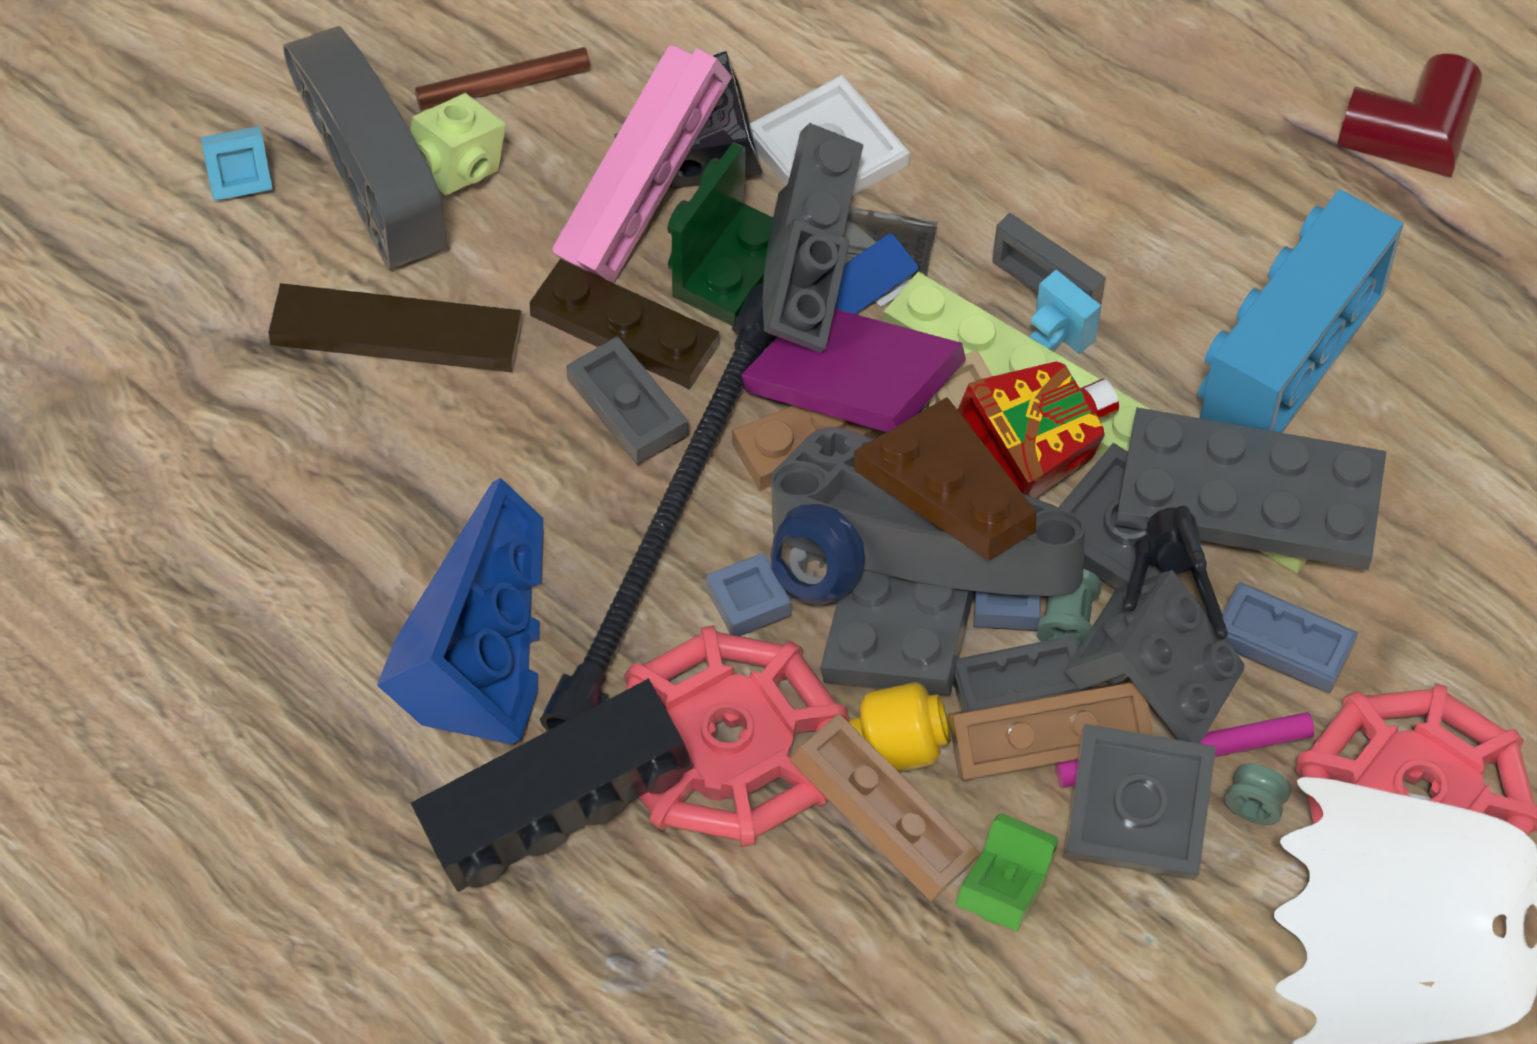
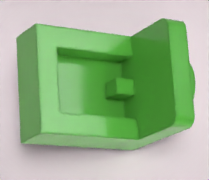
M998 814L992 822L983 852L961 885L956 906L979 915L985 921L1000 924L1018 932L1043 890L1058 844L1057 837L1005 814Z

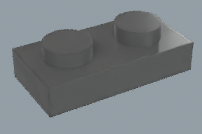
M618 336L566 365L567 380L636 464L688 435V420Z

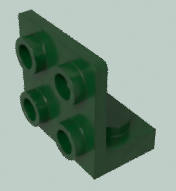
M735 142L731 144L721 159L713 158L708 163L701 176L699 189L689 202L682 200L676 206L667 228L668 233L672 235V252L668 261V268L672 270V297L733 326L750 289L755 285H763L766 255L773 217L744 204L745 147Z

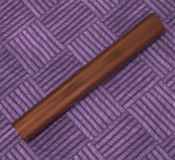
M581 47L415 87V95L419 109L424 110L433 108L464 93L474 98L590 70V60L586 48Z

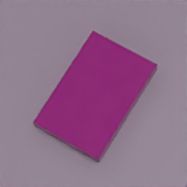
M834 309L825 350L819 353L777 337L742 374V379L746 392L887 432L915 416L966 361L963 343Z

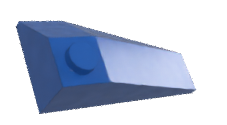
M502 478L491 483L394 640L377 686L422 726L513 744L521 740L537 695L538 673L529 669L530 644L539 640L540 621L531 617L532 587L541 583L543 517Z

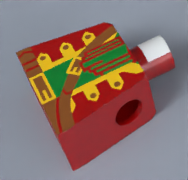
M1054 361L969 383L957 410L1022 494L1036 498L1094 457L1105 436L1104 427L1100 420L1119 411V400L1113 386L1106 379H1100L1079 388L1067 366L1061 362Z

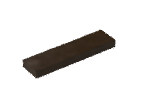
M280 283L268 335L270 345L513 373L522 326V312L515 309Z

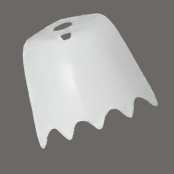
M1314 777L1299 778L1297 780L1298 786L1320 804L1323 810V817L1317 823L1295 830L1280 840L1283 848L1301 860L1310 872L1306 888L1297 897L1283 904L1274 912L1275 920L1295 934L1307 951V961L1303 968L1280 981L1275 990L1285 999L1310 1010L1317 1018L1313 1029L1305 1036L1295 1040L1292 1044H1422L1480 1036L1502 1030L1519 1022L1531 1010L1537 994V944L1531 949L1528 947L1524 937V918L1527 909L1531 905H1535L1537 908L1536 843L1524 831L1512 824L1476 811L1337 780ZM1505 914L1507 917L1505 920L1506 935L1504 938L1496 936L1492 930L1494 918ZM1421 982H1434V984L1429 987L1421 984Z

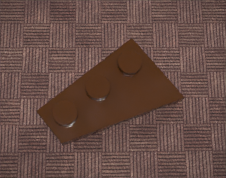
M948 397L854 451V468L857 473L988 561L1036 532V510Z

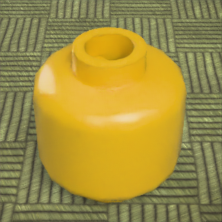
M918 682L867 693L861 700L860 717L850 719V724L898 772L934 764L940 757L941 746L950 744L948 720L939 693L930 695L927 689Z

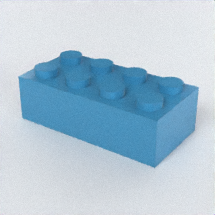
M1341 189L1335 193L1325 208L1316 205L1303 223L1299 234L1301 240L1295 248L1291 249L1285 246L1276 257L1268 274L1270 281L1264 289L1260 291L1257 288H1253L1244 299L1236 319L1239 321L1230 333L1221 330L1211 343L1204 360L1206 364L1211 366L1210 371L1201 383L1197 397L1203 400L1200 418L1283 433L1384 296L1404 223Z

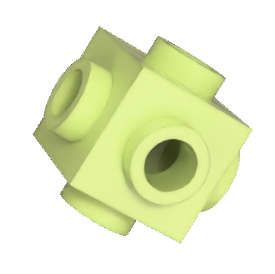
M464 93L413 116L410 133L435 179L438 190L446 196L467 185L477 183L484 177L499 170L506 124L468 94Z

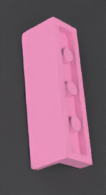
M670 45L666 49L556 240L553 252L557 256L610 282H615L732 78L731 74L717 58L696 48L693 55L675 45Z

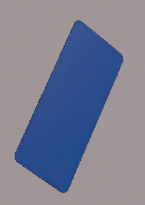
M887 234L844 265L835 309L857 314L918 270V265L893 234Z

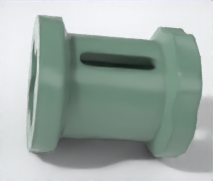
M1083 569V581L1078 589L1063 596H1048L1045 616L1040 618L1038 622L1037 638L1040 641H1047L1076 635L1080 646L1092 628L1090 624L1092 603L1101 593L1102 584L1100 578L1094 573Z

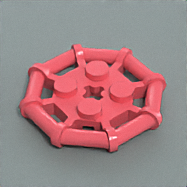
M714 625L701 627L699 635L643 665L632 664L624 674V679L627 683L625 690L648 678L650 679L683 739L695 767L685 772L682 779L670 789L660 793L647 792L639 798L651 814L650 823L660 830L671 826L739 840L741 847L755 845L756 837L813 805L824 806L829 800L790 761L791 749L795 733L807 731L816 733L838 713L850 723L848 711L845 706L835 702L802 657L803 648L796 643L788 641L785 645L717 632ZM721 659L765 667L762 673L750 671V677L733 674V667L722 665ZM703 661L707 665V669L677 685L668 681ZM781 680H788L807 706L806 708H792L777 687ZM724 721L728 727H735L740 724L744 729L740 731L738 740L734 742H721L714 738L716 736L715 724ZM779 777L793 786L750 810L748 795ZM693 790L699 791L705 798L721 801L732 798L735 812L686 803L684 801Z
M1434 683L1432 689L1368 696L1355 691L1344 697L1343 708L1311 749L1300 753L1297 758L1295 769L1301 777L1337 780L1405 796L1410 795L1402 782L1406 780L1416 784L1423 778L1432 784L1429 794L1433 798L1429 799V801L1452 805L1501 819L1521 829L1527 835L1530 832L1537 831V806L1534 802L1520 749L1524 743L1523 738L1515 729L1505 730L1447 693L1448 686ZM1426 715L1425 723H1417L1414 730L1397 732L1399 725L1388 727L1383 721ZM1441 720L1480 745L1473 747L1440 726ZM1357 731L1364 732L1369 738L1370 742L1356 760L1338 756ZM1490 763L1497 764L1505 797L1492 794L1489 783L1485 786L1482 775L1484 766ZM1307 794L1313 824L1322 819L1323 810L1320 804Z

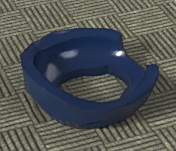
M821 504L800 505L787 513L774 534L770 553L771 570L789 596L808 604L821 605L833 603L850 594L862 579L865 565L863 541L853 524L837 509ZM788 535L791 537L809 538L822 548L826 555L828 567L826 575L821 582L807 584L799 581L791 573L785 561L781 559L783 542Z

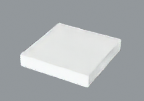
M843 75L751 123L758 155L784 186L789 181L800 131L809 123L864 144L852 196L909 166L910 152Z

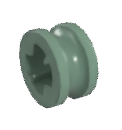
M1249 763L1237 767L1233 778L1235 784L1228 787L1224 800L1226 805L1239 817L1255 824L1274 825L1279 822L1283 813L1282 804L1286 803L1291 795L1292 788L1290 783L1281 774L1263 765Z

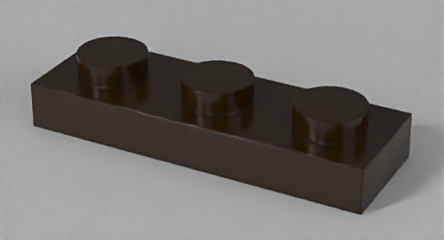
M559 259L529 302L531 317L596 347L618 336L646 370L689 390L720 345V331L562 259Z

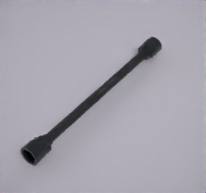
M755 285L750 289L732 326V331L738 335L734 343L735 351L727 364V368L724 370V374L721 376V380L718 382V387H716L715 393L712 395V399L703 413V417L700 419V424H698L697 430L694 432V436L685 450V454L682 456V460L669 483V487H667L666 493L660 501L657 512L654 514L647 532H645L638 551H636L635 557L629 565V570L626 571L619 590H617L616 596L606 612L603 623H601L600 629L597 631V635L587 651L584 662L577 665L573 675L569 676L565 673L561 675L540 718L542 726L547 731L608 700V694L602 691L606 681L605 672L608 670V665H610L611 659L614 657L618 645L624 636V632L627 630V626L637 610L640 599L643 597L647 585H649L656 566L659 564V560L665 551V547L668 545V541L671 539V535L674 533L675 527L684 512V508H686L687 502L690 500L693 489H695L696 483L705 469V464H707L708 458L717 444L720 433L723 431V427L732 413L735 402L744 388L742 374L777 338L775 335L764 332L763 285Z

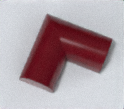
M1451 53L1437 54L1427 61L1413 102L1355 86L1348 104L1337 146L1452 178L1481 86L1482 73L1480 69L1470 59L1461 55Z

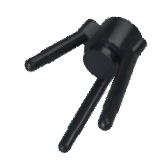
M1187 506L1169 507L1159 510L1151 516L1147 523V538L1140 539L1134 544L1136 558L1123 604L1124 609L1128 612L1136 609L1149 563L1153 562L1165 572L1173 570L1175 574L1190 570L1215 636L1218 639H1225L1228 636V630L1206 570L1207 562L1200 544L1198 524L1195 517L1190 513Z

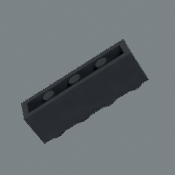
M648 678L411 802V805L445 873L457 892L467 887L477 888L493 882L501 876L505 867L528 855L539 856L552 851L562 843L564 836L588 823L597 825L611 820L622 811L626 803L647 792L660 793L670 789L682 779L685 772L695 767L683 739Z

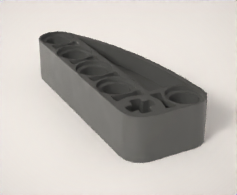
M336 26L284 44V57L294 85L387 269L446 249L443 206L435 179L396 106L353 40L340 26Z
M827 427L816 430L771 475L773 534H775L787 513L800 505L821 504L835 508L853 524L863 541L865 554L864 570L919 583L1008 595L1063 596L1074 592L1083 581L1085 527L1084 522L1079 516L1065 509L1024 495L1036 510V532L988 561L857 473L854 468V451L874 439L849 429ZM788 535L783 542L826 558L822 548L809 538L791 537Z

